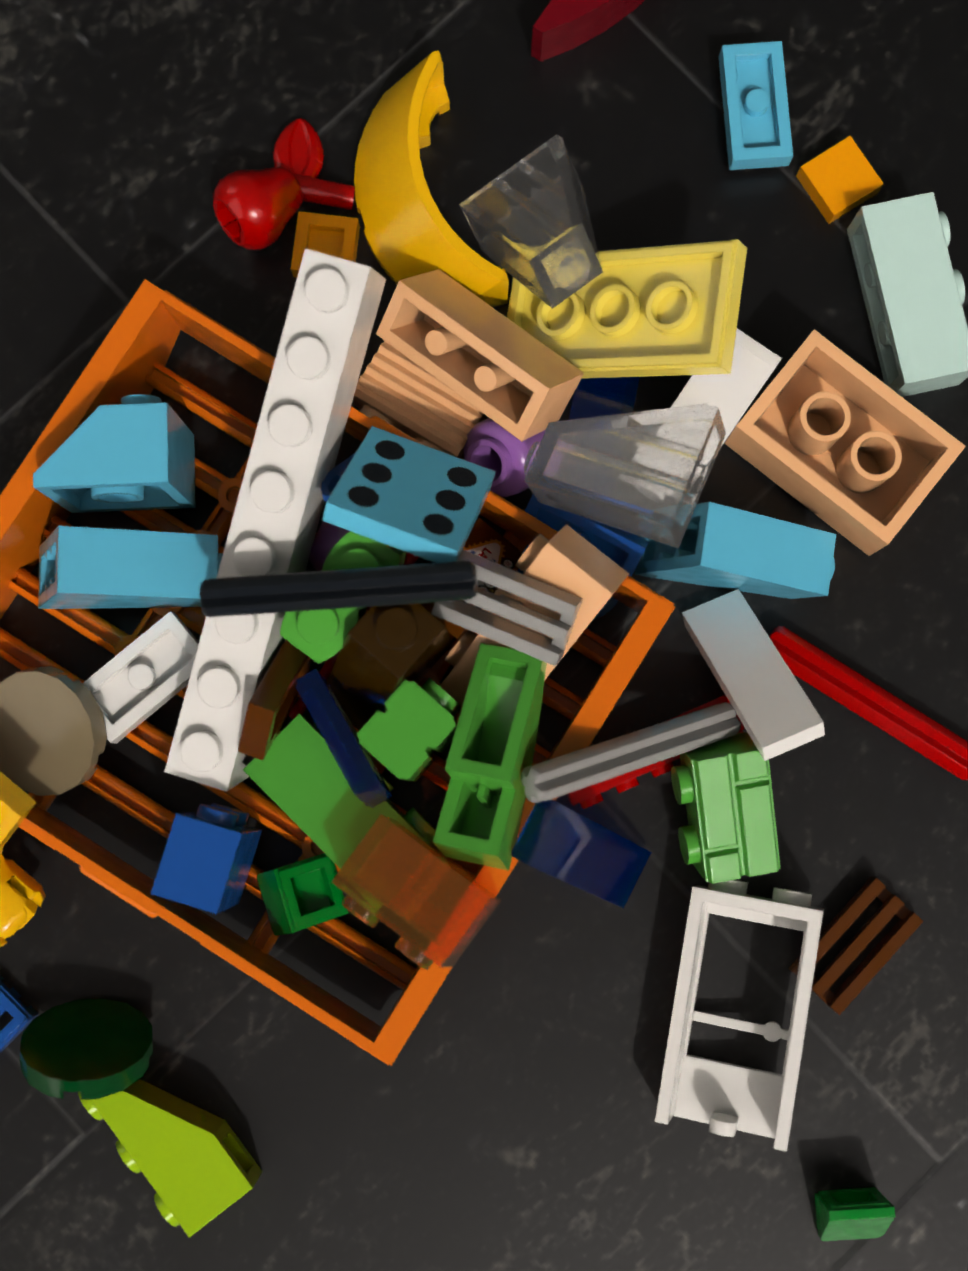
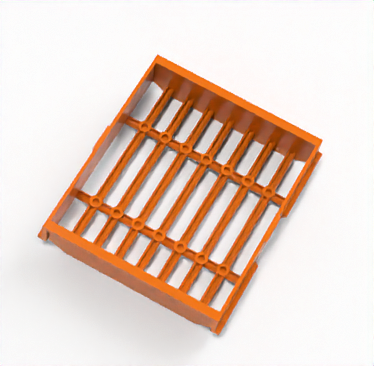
M144 279L0 495V620L17 594L38 606L39 577L32 574V571L39 562V546L58 526H73L66 522L71 512L33 488V474L100 405L121 404V398L133 394L150 395L155 388L252 448L258 425L256 422L165 366L181 330L269 384L276 357L204 314L191 304ZM350 408L344 431L363 442L370 428L374 426L420 443L378 416H371L369 418L355 408ZM249 456L235 478H228L195 457V486L219 501L201 530H195L164 509L120 512L151 531L218 535V553H223L224 547L221 546V543L227 536L231 526ZM491 490L479 515L504 529L506 532L503 537L522 552L526 545H530L539 534L550 540L558 533V531ZM628 575L612 597L638 613L617 646L586 628L571 647L603 667L584 699L551 678H546L544 681L542 703L568 718L570 722L551 752L536 743L532 765L590 746L675 609L673 602ZM201 607L149 608L133 634L129 635L89 609H43L115 656L170 611L174 612L186 627L199 635L202 634L206 619ZM0 627V657L21 671L33 667L52 666L63 670L64 672L60 674L67 676L71 681L79 680L82 683L84 682L78 676ZM468 629L452 643L448 650L418 682L420 687L429 678L439 686L441 685L440 681L451 666L445 659ZM309 674L307 676L306 683L298 696L299 698L314 679V677H312ZM187 686L176 695L184 699ZM323 687L310 705L350 730L344 717L320 697L324 689ZM461 710L454 716L457 722L459 720ZM145 720L125 736L167 763L173 737ZM368 752L375 768L382 774L386 767ZM433 753L435 761L422 776L447 791L451 779L445 770L447 761ZM364 755L357 766L358 768L368 761L367 756ZM96 764L94 768L98 767L97 770L82 785L168 840L176 814ZM243 781L227 792L198 783L239 810L249 813L250 817L302 849L303 853L298 861L324 853L274 801ZM29 792L28 795L37 803L18 827L53 850L59 851L79 864L82 874L151 918L161 917L200 942L208 950L353 1042L359 1048L367 1051L385 1064L392 1066L558 797L538 803H533L526 797L509 871L448 858L441 852L435 858L436 860L470 881L451 913L443 910L409 887H406L389 904L400 913L437 935L417 968L338 918L306 928L403 990L382 1026L269 955L279 936L274 935L267 911H265L250 937L246 940L198 908L152 895L153 879L47 812L57 795L38 796ZM392 802L403 814L407 812V810ZM334 863L335 868H336V872H338L339 874L343 875L344 877H346L347 879H349L350 881H352V880ZM252 864L244 889L263 900L257 875L265 871Z

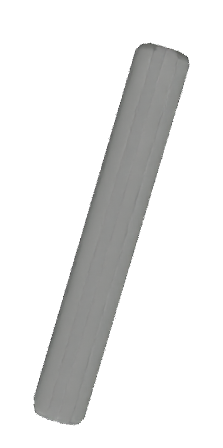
M724 702L526 767L521 773L520 780L525 787V796L529 801L533 803L548 801L735 736L741 728V723L737 719L732 705Z

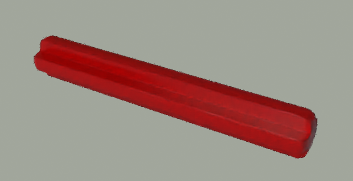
M778 626L770 632L768 636L795 676L959 779L968 780V741L786 627Z

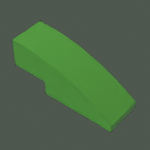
M480 643L445 766V770L451 779L433 839L434 845L445 857L509 871L526 799L525 787L520 780V776L524 768L532 766L543 698L546 662L512 648Z

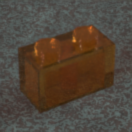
M382 814L332 880L333 884L347 894L342 905L349 912L371 927H375L379 921L386 924L401 936L395 944L396 948L426 970L430 968L433 962L439 967H453L501 901L500 898L396 819Z

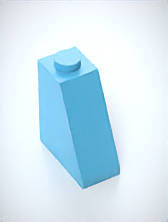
M705 502L643 515L640 537L649 541V544L635 569V574L728 590L739 589L741 592L787 599L828 596L830 580L835 570L834 549L836 534L713 502Z
M58 526L39 546L38 609L201 607V582L217 578L223 553H218V535Z

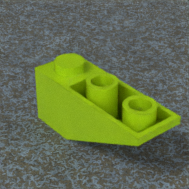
M141 1079L123 1091L100 1099L81 1100V1092H78L79 1099L87 1112L98 1121L104 1119L118 1138L116 1149L125 1165L134 1173L142 1172L157 1192L154 1194V1201L163 1218L174 1227L180 1224L189 1238L253 1189L263 1172L224 1119Z

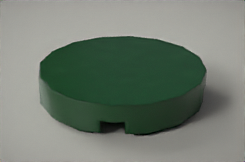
M98 998L74 1000L54 1006L34 1018L21 1034L19 1051L20 1069L28 1084L47 1096L63 1099V1091L81 1092V1100L100 1099L125 1090L143 1077L149 1067V1058L153 1054L152 1025L143 1012L125 1002Z

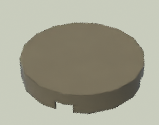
M52 666L28 668L16 672L0 682V771L22 790L38 796L61 795L89 780L98 768L94 767L98 762V756L105 751L107 740L103 712L90 689L79 680L71 681L67 676L60 674L64 672L63 670Z

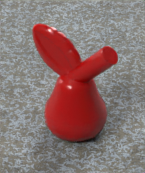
M297 118L279 134L273 153L275 167L261 170H238L225 175L219 180L213 193L214 212L224 232L239 246L247 250H260L271 246L279 239L285 226L298 211L303 201L352 210L355 186L316 179L322 169L324 151L317 132H315V129L307 120Z

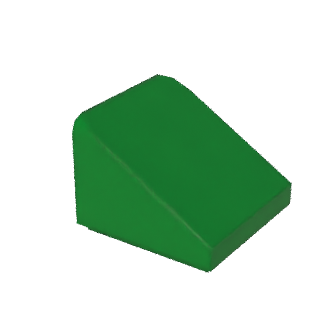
M325 853L257 875L270 925L276 936L294 933L349 913L334 862Z
M875 1187L822 1190L815 1193L817 1230L821 1241L879 1238L886 1233L895 1219V1207Z

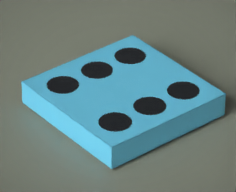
M372 426L328 498L323 521L434 563L456 562L490 492L496 471Z

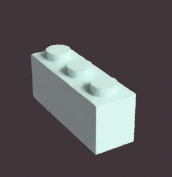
M934 192L862 206L847 228L884 383L902 397L961 384L968 378V327L962 307L965 300V285L960 271L952 267L948 251L951 237L950 225L946 214L943 211L938 212Z

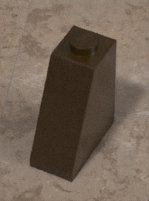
M419 603L372 606L347 634L343 648L339 652L320 697L342 715L328 690L330 687L351 724L360 731L377 711L383 713L387 711L384 703L404 680L414 681L418 684L448 650L452 642L446 626Z

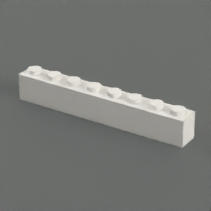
M306 248L304 250L217 578L300 573L306 571L325 502L321 493V483L336 463L386 281L372 267ZM286 612L222 617L206 616L164 772L226 792L249 777L243 769L254 757L238 752L248 703L286 640L280 635L281 624Z

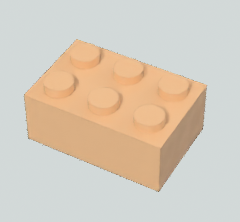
M815 329L725 441L728 447L868 556L884 548L892 541L966 447Z

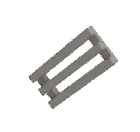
M462 549L457 561L473 562L476 567L478 580L560 613V620L558 621L524 607L521 602L507 596H498L479 587L477 595L470 600H463L465 602L460 600L435 602L431 614L556 666L562 659L583 599Z

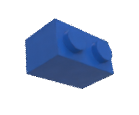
M212 803L211 806L199 804L197 812L176 813L151 894L214 914L239 904L262 829L246 825L249 813Z

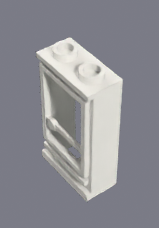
M739 880L709 883L708 887L693 886L655 1122L668 1125L672 1117L676 1116L709 1124V1132L721 1136L734 1137L737 1130L775 1139L773 1149L787 1152L824 909L811 906L813 894L774 887L772 899L746 894L748 882ZM710 914L804 931L789 1030L782 1029L774 1021L763 1025L694 1010ZM697 1021L760 1034L770 1042H775L779 1039L787 1040L782 1074L689 1055L688 1047L692 1022Z

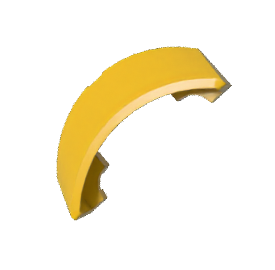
M433 51L383 94L364 127L355 161L354 186L357 210L361 214L364 223V234L376 260L396 285L399 280L440 269L491 307L500 306L508 303L509 279L506 269H501L500 266H496L481 257L453 231L433 200L424 177L420 149L431 144L430 125L437 113L441 115L450 110V101L444 84L441 54L439 51Z

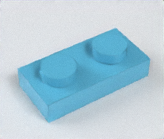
M782 41L722 45L719 54V67L729 170L789 166L793 158Z

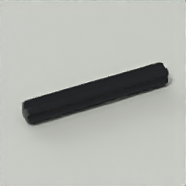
M471 561L215 578L201 582L200 604L205 616L222 617L470 600L477 595L478 591L477 571L475 564Z

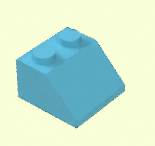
M146 394L124 396L121 398V404L100 405L33 474V488L71 513L196 508L194 434L167 402L161 403V398Z

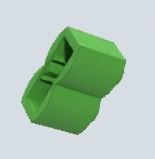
M350 531L331 549L324 562L322 571L404 565L406 552ZM367 607L286 612L281 624L280 635L319 664L330 659L343 648L347 634L365 615Z

